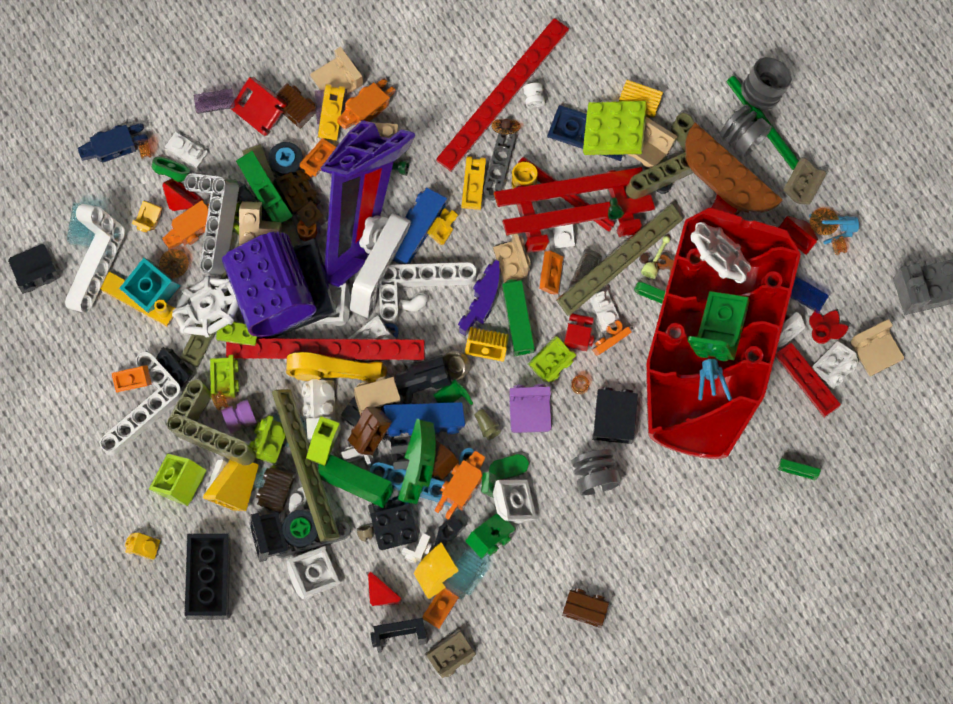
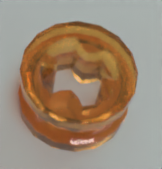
M147 140L145 143L138 142L141 159H144L145 156L151 158L149 141Z
M843 236L831 240L836 255H840V252L847 253V245Z
M583 375L574 377L571 383L573 392L576 394L586 393L589 389V380ZM576 381L585 382L584 389L576 388Z
M221 390L218 391V394H211L212 401L218 411L223 406L225 408L228 407L226 397Z

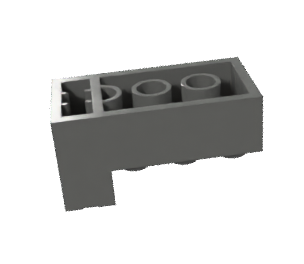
M953 259L926 266H920V263L900 267L893 278L904 315L953 304Z

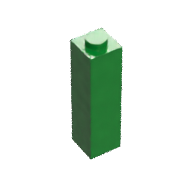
M507 280L502 284V293L514 356L534 353V343L522 280Z
M331 454L326 466L318 465L321 480L382 508L393 494L391 481Z

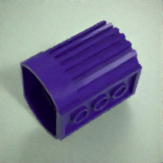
M269 232L260 235L227 252L222 257L224 268L250 335L264 337L276 333L279 334L311 318L315 314L316 306L287 234L283 232Z

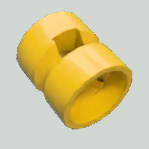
M521 162L515 165L512 170L511 189L519 185H537L536 167L528 162Z

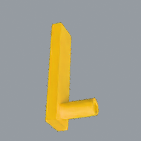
M109 271L100 288L101 291L168 327L173 319L172 311L176 309L175 307L167 304L164 300H157L154 304L155 309L147 313L119 289L125 280Z

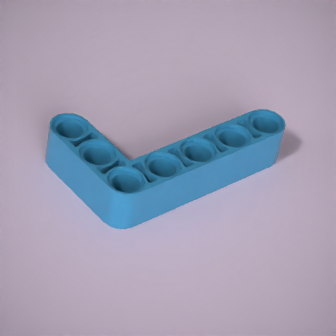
M472 448L464 449L460 454L459 464L462 463L465 456L472 455L475 450ZM380 462L371 466V473L374 474L379 469L383 470L385 474L382 478L391 481L393 489L401 490L403 482L398 484L393 479L397 475L404 478L407 470H394V466ZM431 478L429 487L423 486L420 497L439 503L442 494L434 495L432 490L436 487L442 488L445 482ZM446 501V503L444 504V505L452 506V504L448 503L447 501Z

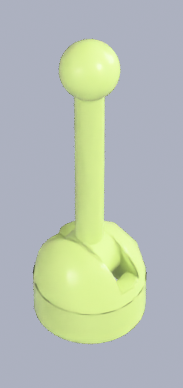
M669 236L663 237V243L653 262H648L643 266L641 270L642 275L655 279L658 273L656 263L664 247L670 242Z

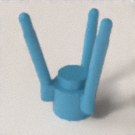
M816 214L809 215L810 218L819 219L818 217H816ZM834 216L833 220H823V224H840V230L845 232L823 241V244L852 237L853 233L859 230L858 218Z
M708 359L702 362L698 399L702 400L705 377L710 380L712 395H716L715 379L719 376L728 400L731 401L732 397L723 376L722 368L719 367L716 359Z

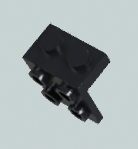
M44 244L12 256L8 260L16 278L17 286L22 294L31 292L38 287L59 279Z
M395 496L392 500H388L383 508L373 503L368 505L377 545L380 550L414 543L418 540L410 503L400 501L398 496Z

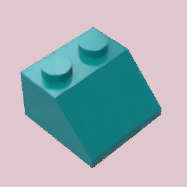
M143 257L119 289L149 313L155 309L154 304L157 300L168 302L181 285L154 262Z

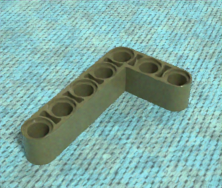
M687 113L677 115L671 126V131L678 136L676 140L684 153L634 175L626 187V193L630 198H641L694 173L690 169L685 157V140L689 130L695 123L690 115Z
M198 379L190 381L167 420L168 429L180 439L239 464L250 465L255 460L256 455L254 450L244 441L197 422L211 397V391Z

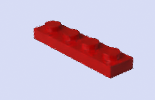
M792 342L775 354L778 361L824 418L841 406Z

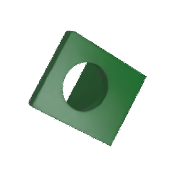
M456 380L452 381V385L442 388L433 395L437 403H454L463 397L470 405L473 404L466 389Z

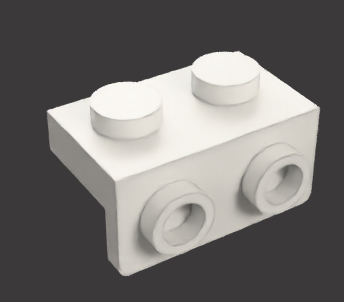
M311 379L305 382L302 388L305 422L306 419L320 418V416L331 417V420L334 421V381Z

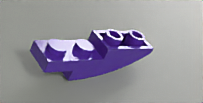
M495 260L493 264H489L484 271L486 275L482 280L479 279L473 287L475 290L474 297L478 300H473L469 307L471 311L467 316L463 315L458 323L460 326L459 333L465 337L470 327H473L476 321L484 324L492 310L499 286L500 267L498 260Z

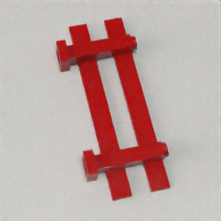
M642 167L621 171L610 170L603 174L531 186L519 185L513 189L495 191L494 197L498 207L517 204L520 217L504 219L502 221L506 236L525 232L527 237L525 244L526 253L543 251L546 249L549 239L547 234L542 235L540 230L609 218L608 209L610 202L535 214L532 202L604 189L609 190L611 198H617L618 205L622 207L624 212L623 217L618 219L620 223L616 230L618 237L635 234L642 225L640 218L634 219L633 214L655 210L651 195H645L638 199L627 198L624 186L629 184L634 175L643 172Z

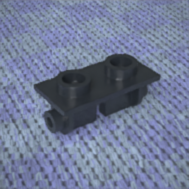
M168 347L161 348L155 359L182 388L187 380L190 381L194 378L193 371L185 363L179 364L181 359L173 349Z

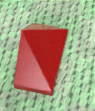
M173 178L162 184L168 207L172 211L189 209L201 200L204 201L195 192L188 191L183 183L177 182Z
M788 215L778 227L787 230L796 247L805 255L810 252L818 241L811 224L807 221Z
M370 571L368 574L370 604L372 606L399 605L402 599Z

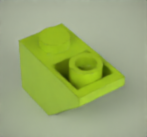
M320 416L312 435L306 459L326 466L341 430L340 423Z

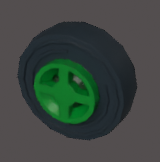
M296 510L284 519L282 525L283 535L291 545L305 547L312 544L317 538L318 533L310 512Z

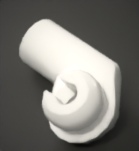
M418 293L411 301L400 299L398 309L417 312L426 305L427 296L425 293Z

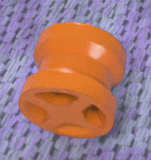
M301 220L297 225L298 236L303 241L315 239L317 236L316 224L308 228Z

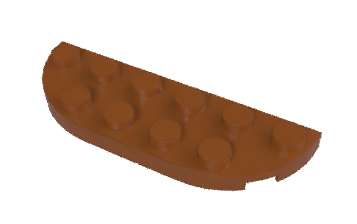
M696 122L694 123L685 140V157L690 169L697 177L730 206L743 212L763 213L776 208L782 203L783 199Z

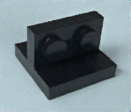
M278 512L259 516V513L251 514L249 525L259 562L267 561L268 557L287 553L288 548Z

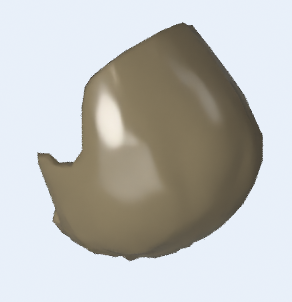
M458 350L449 351L443 356L448 368H450L448 374H450L451 379L460 380L465 378L471 368L468 356Z

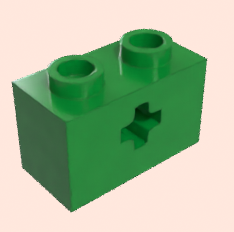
M496 513L473 530L465 541L482 559L486 555L492 556L496 553L499 545L505 546L512 540L511 535L515 528L509 521H505Z

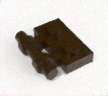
M302 169L296 171L298 178H295L291 172L273 181L292 215L309 203L308 200H311L315 205L321 203L318 197L319 193L316 189H313L309 176L305 175ZM300 186H303V187H304V189H305V191H306L305 193H303V191H302V189L300 188Z

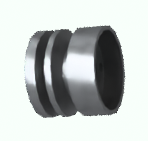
M760 58L755 62L742 84V95L750 105L758 109H772L778 104L782 95L789 87L792 80L791 73L786 65L775 58Z
M747 104L731 115L720 132L723 138L728 137V143L738 139L735 149L744 157L753 151L749 148L753 142L759 145L772 129V126L763 118L753 122L757 113L755 111L750 113L751 108Z
M593 450L571 460L572 467L576 468L574 469V475H584L577 480L580 495L588 496L595 494L594 487L599 485L602 486L603 492L621 485L618 470H608L615 465V460L610 459L613 457L612 450Z

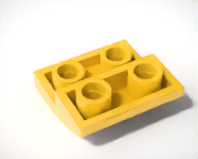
M441 542L423 558L413 574L427 598L430 599L446 588L443 582L459 570Z

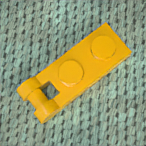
M325 84L317 138L337 141L339 130L337 119L341 115L345 87L339 86L337 88L331 87V84ZM330 94L337 95V101L329 100Z
M467 156L461 208L481 210L486 158L472 159V156ZM472 166L479 167V170H472L471 168Z

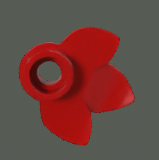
M837 310L831 311L823 317L814 311L809 318V325L813 329L812 339L819 344L827 343L830 339L837 340L842 338L849 328L847 325L839 324ZM822 332L825 336L819 337L818 334Z

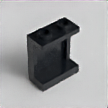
M610 387L598 389L592 440L633 444L638 393H633L634 391L629 389L613 391L614 389Z
M423 618L373 626L374 632H370L373 648L377 647L378 652H382L381 639L417 633L419 645L427 644Z

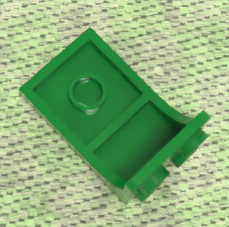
M709 292L697 337L689 336L688 342L697 356L702 358L712 356L721 361L735 360L750 301L748 297Z

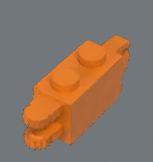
M386 79L363 87L355 98L351 97L347 100L345 111L338 117L337 123L343 129H347L354 124L357 125L362 120L370 122L388 107L390 97L395 93L396 89L392 86L383 92L381 89L386 86L388 82Z
M201 200L172 220L171 226L173 229L162 238L169 250L181 244L184 246L194 244L199 239V236L205 233L209 204L205 205Z
M474 451L467 461L463 460L461 464H456L451 473L453 474L450 482L446 480L440 490L443 492L442 498L437 504L435 512L439 513L446 501L452 504L445 516L448 520L457 508L463 511L482 481L481 467L485 461V456Z

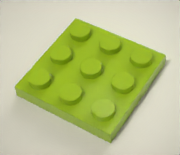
M646 101L588 102L583 145L584 155L642 154L647 110Z

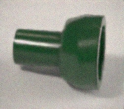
M401 160L399 163L393 162L392 170H397L399 174L407 176L408 172H405V168L409 169V160Z
M611 198L608 217L614 220L620 219L624 215L623 209L618 205L617 198Z

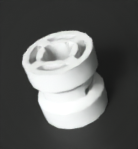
M530 83L523 87L524 94L527 96L525 100L526 107H541L545 104V98L541 94L543 92L541 83Z

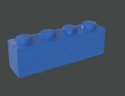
M427 187L424 192L418 194L415 207L410 208L405 218L411 221V224L393 258V261L400 265L412 262L428 236L427 232L436 218L440 217L442 210L447 205V198Z
M462 402L384 405L381 408L386 414L385 416L392 421L386 432L390 437L400 436L401 433H408L411 436L416 419L434 423L435 435L440 432L456 434L465 426Z

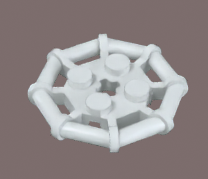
M705 222L697 223L695 231L691 234V241L695 243L700 252V259L713 267L721 278H730L737 283L745 282L747 272L751 270V266L744 258L740 250L741 246L735 244L724 234L722 228L708 226Z
M206 276L201 282L182 291L181 299L176 309L172 311V316L176 318L182 334L203 335L207 338L224 326L231 325L234 322L233 319L239 306L229 278L217 279ZM229 290L231 295L225 297L224 293ZM189 314L190 318L186 321L184 315ZM220 317L222 318L219 321L210 325V323H212L213 321L219 319ZM198 323L203 327H194V325Z

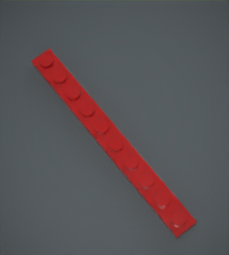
M553 18L436 158L438 163L450 172L454 170L569 32L567 26Z
M257 339L255 346L226 342V358H229V355H233L234 358L287 359L289 354L304 352L340 359L425 360V340Z

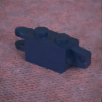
M141 123L127 127V125H117L112 130L95 133L92 137H89L90 142L78 147L82 161L97 158L98 161L104 163L136 152L135 146L146 142L148 136L142 134L131 138V135L141 132L144 129V125Z

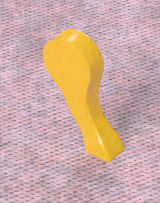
M301 352L287 356L286 374L302 381L324 378H349L373 383L378 378L387 376V367L382 362L364 363Z

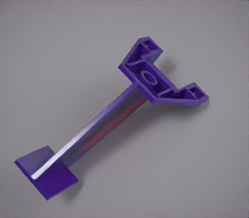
M362 120L346 134L321 167L323 172L332 174L324 266L329 284L340 287L363 267L365 260L369 256L364 248L360 247L359 243L363 236L365 221L368 217L381 216L393 162L410 148L415 138L414 132L401 129L391 138L380 136L375 123Z

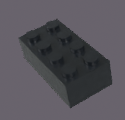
M187 534L184 616L187 620H229L231 550L229 534Z

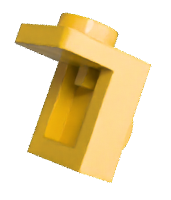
M144 200L137 219H134L132 224L136 225L137 229L142 232L155 230L163 207Z
M131 533L125 542V553L155 560L160 540L141 533Z

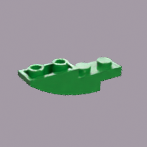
M250 151L236 160L273 222H282L283 224L291 219L293 215L254 152Z
M416 419L405 454V458L410 461L398 496L400 501L418 504L423 486L429 487L436 445L434 423Z

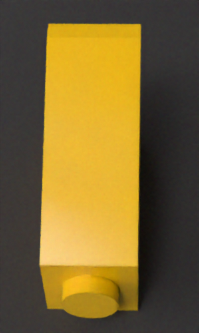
M229 460L204 493L203 499L233 511H246L259 465L254 462L250 465H242Z

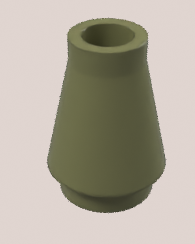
M484 409L475 413L474 417L478 422L483 437L491 440L501 433L500 425Z

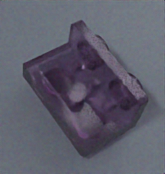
M232 88L193 95L197 114L235 107Z

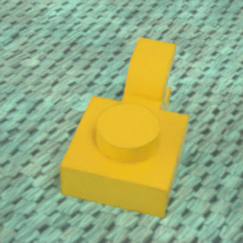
M443 209L440 215L441 218H436L427 234L438 244L444 245L453 231L450 225L455 221L458 214L453 210L449 212L447 209Z

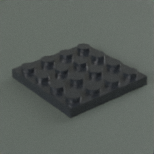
M313 238L293 246L316 306L315 314L311 318L279 334L264 336L263 339H273L337 314L316 239Z

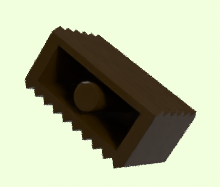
M275 464L270 469L267 468L263 475L265 480L264 486L259 488L256 498L259 499L257 505L281 513L286 505L296 472Z

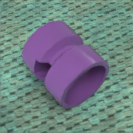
M247 399L239 402L235 409L229 406L221 410L230 434L240 431L242 425L250 427L257 424Z

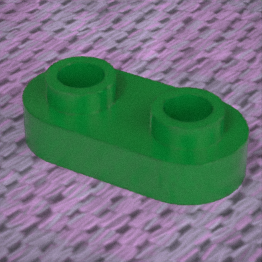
M165 157L153 158L151 168L159 175H165L177 182H182L190 173L189 167Z

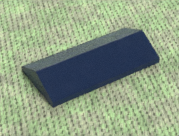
M559 105L547 137L583 149L587 114ZM624 154L603 156L621 161Z

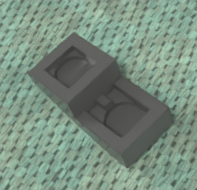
M410 436L393 438L391 440L394 470L408 468L410 460L405 458V454L410 442Z

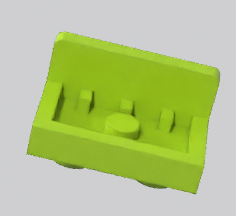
M236 321L219 329L216 334L217 341L255 346L257 339L260 338L250 335L246 324L237 323Z
M555 336L528 365L542 381L553 382L560 376V372L564 368L569 367L574 362L573 358L576 356V353L570 351Z
M229 355V358L210 359L211 399L236 398V392H239V380H235V373L239 372L238 360H235L233 355Z

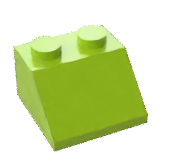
M167 454L149 490L178 504L188 506L193 500L199 484L203 481L206 469L188 458Z

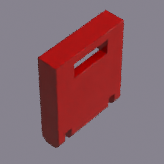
M253 76L248 78L230 109L262 135L267 136L269 134L268 130H272L283 113L280 107L285 108L287 103ZM248 91H253L246 104L242 102Z

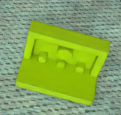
M269 415L262 419L261 422H257L254 429L256 437L254 441L251 440L249 446L254 450L255 458L276 464L286 435L282 423L273 420V416Z

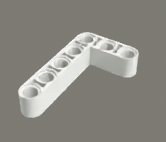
M80 204L76 210V217L95 233V236L68 292L65 304L68 309L87 313L92 308L124 238L125 230L119 222L102 208Z
M394 213L389 217L353 284L350 311L366 318L370 317L369 312L371 308L374 309L377 288L409 230L410 220Z
M467 262L389 265L385 274L390 273L393 275V278L389 280L382 278L379 284L380 317L384 324H394L397 322V287L469 285L476 280V267ZM448 271L451 272L453 275L449 278H445L442 274ZM465 271H470L472 273V276L465 277L462 275V273ZM425 272L433 274L431 278H424L422 275ZM405 273H411L413 277L410 279H405L403 275ZM387 292L394 294L390 299L385 298L383 295ZM387 311H392L394 316L387 318L384 314Z
M148 352L140 353L136 358V364L140 367L144 360L151 361L148 370L152 385L157 390L101 438L100 446L107 455L113 456L118 454L176 404L182 395L179 384ZM163 374L164 378L161 381H155V376ZM171 388L177 389L175 395L170 396L167 393ZM157 401L162 402V405H161L160 408H158V409L152 408V405H153L155 402H157ZM143 414L147 416L145 421L137 422L138 416ZM131 428V432L128 435H121L123 429ZM115 441L116 444L112 449L106 448L108 442Z

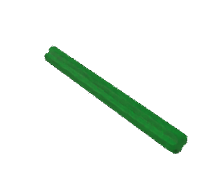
M731 76L726 81L741 103L743 105L747 104L751 108L750 113L752 111L757 113L754 120L757 121L763 118L772 126L760 109L750 105L745 100L741 90L742 84L735 76ZM772 126L767 137L790 168L794 170L799 160Z

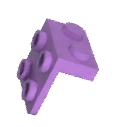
M536 384L533 387L525 388V385H515L513 388H510V423L513 433L549 432L551 430L550 387H546L544 384Z

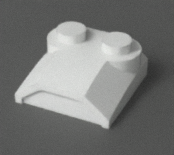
M345 283L337 287L329 284L337 314L312 324L342 326L349 319L351 298L349 285Z
M528 480L496 481L493 491L497 513L505 521H513L516 524L537 519Z
M325 546L288 559L286 562L290 579L301 599H309L318 593L341 584L328 557Z

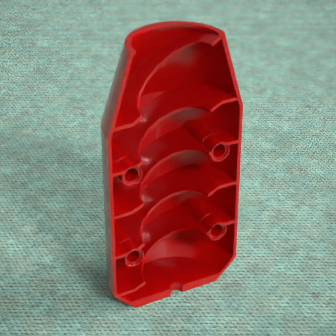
M710 207L685 220L646 361L648 436L657 444L690 456L707 459L726 458L764 399L801 257L800 251L787 230L757 221H746L740 216ZM705 222L708 226L722 228L724 234L735 244L741 246L740 250L751 266V270L747 272L745 282L737 283L730 278H721L713 267L700 259L701 254L695 243L691 241V234L695 231L697 223ZM710 291L748 297L750 300L735 360L721 361L712 356H708V358L699 357L688 342L689 336L697 337ZM708 359H716L718 361L732 397L731 401L728 400L719 376L715 379L716 395H712L710 380L705 377L702 400L698 399L700 370H702L703 361Z

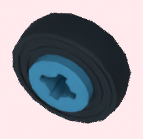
M281 142L271 149L268 155V163L275 174L283 176L292 172L295 175L296 171L301 169L299 166L303 160V154L296 144Z

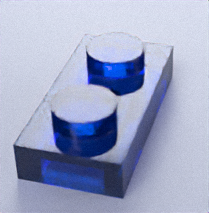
M795 276L790 298L819 314L829 295Z

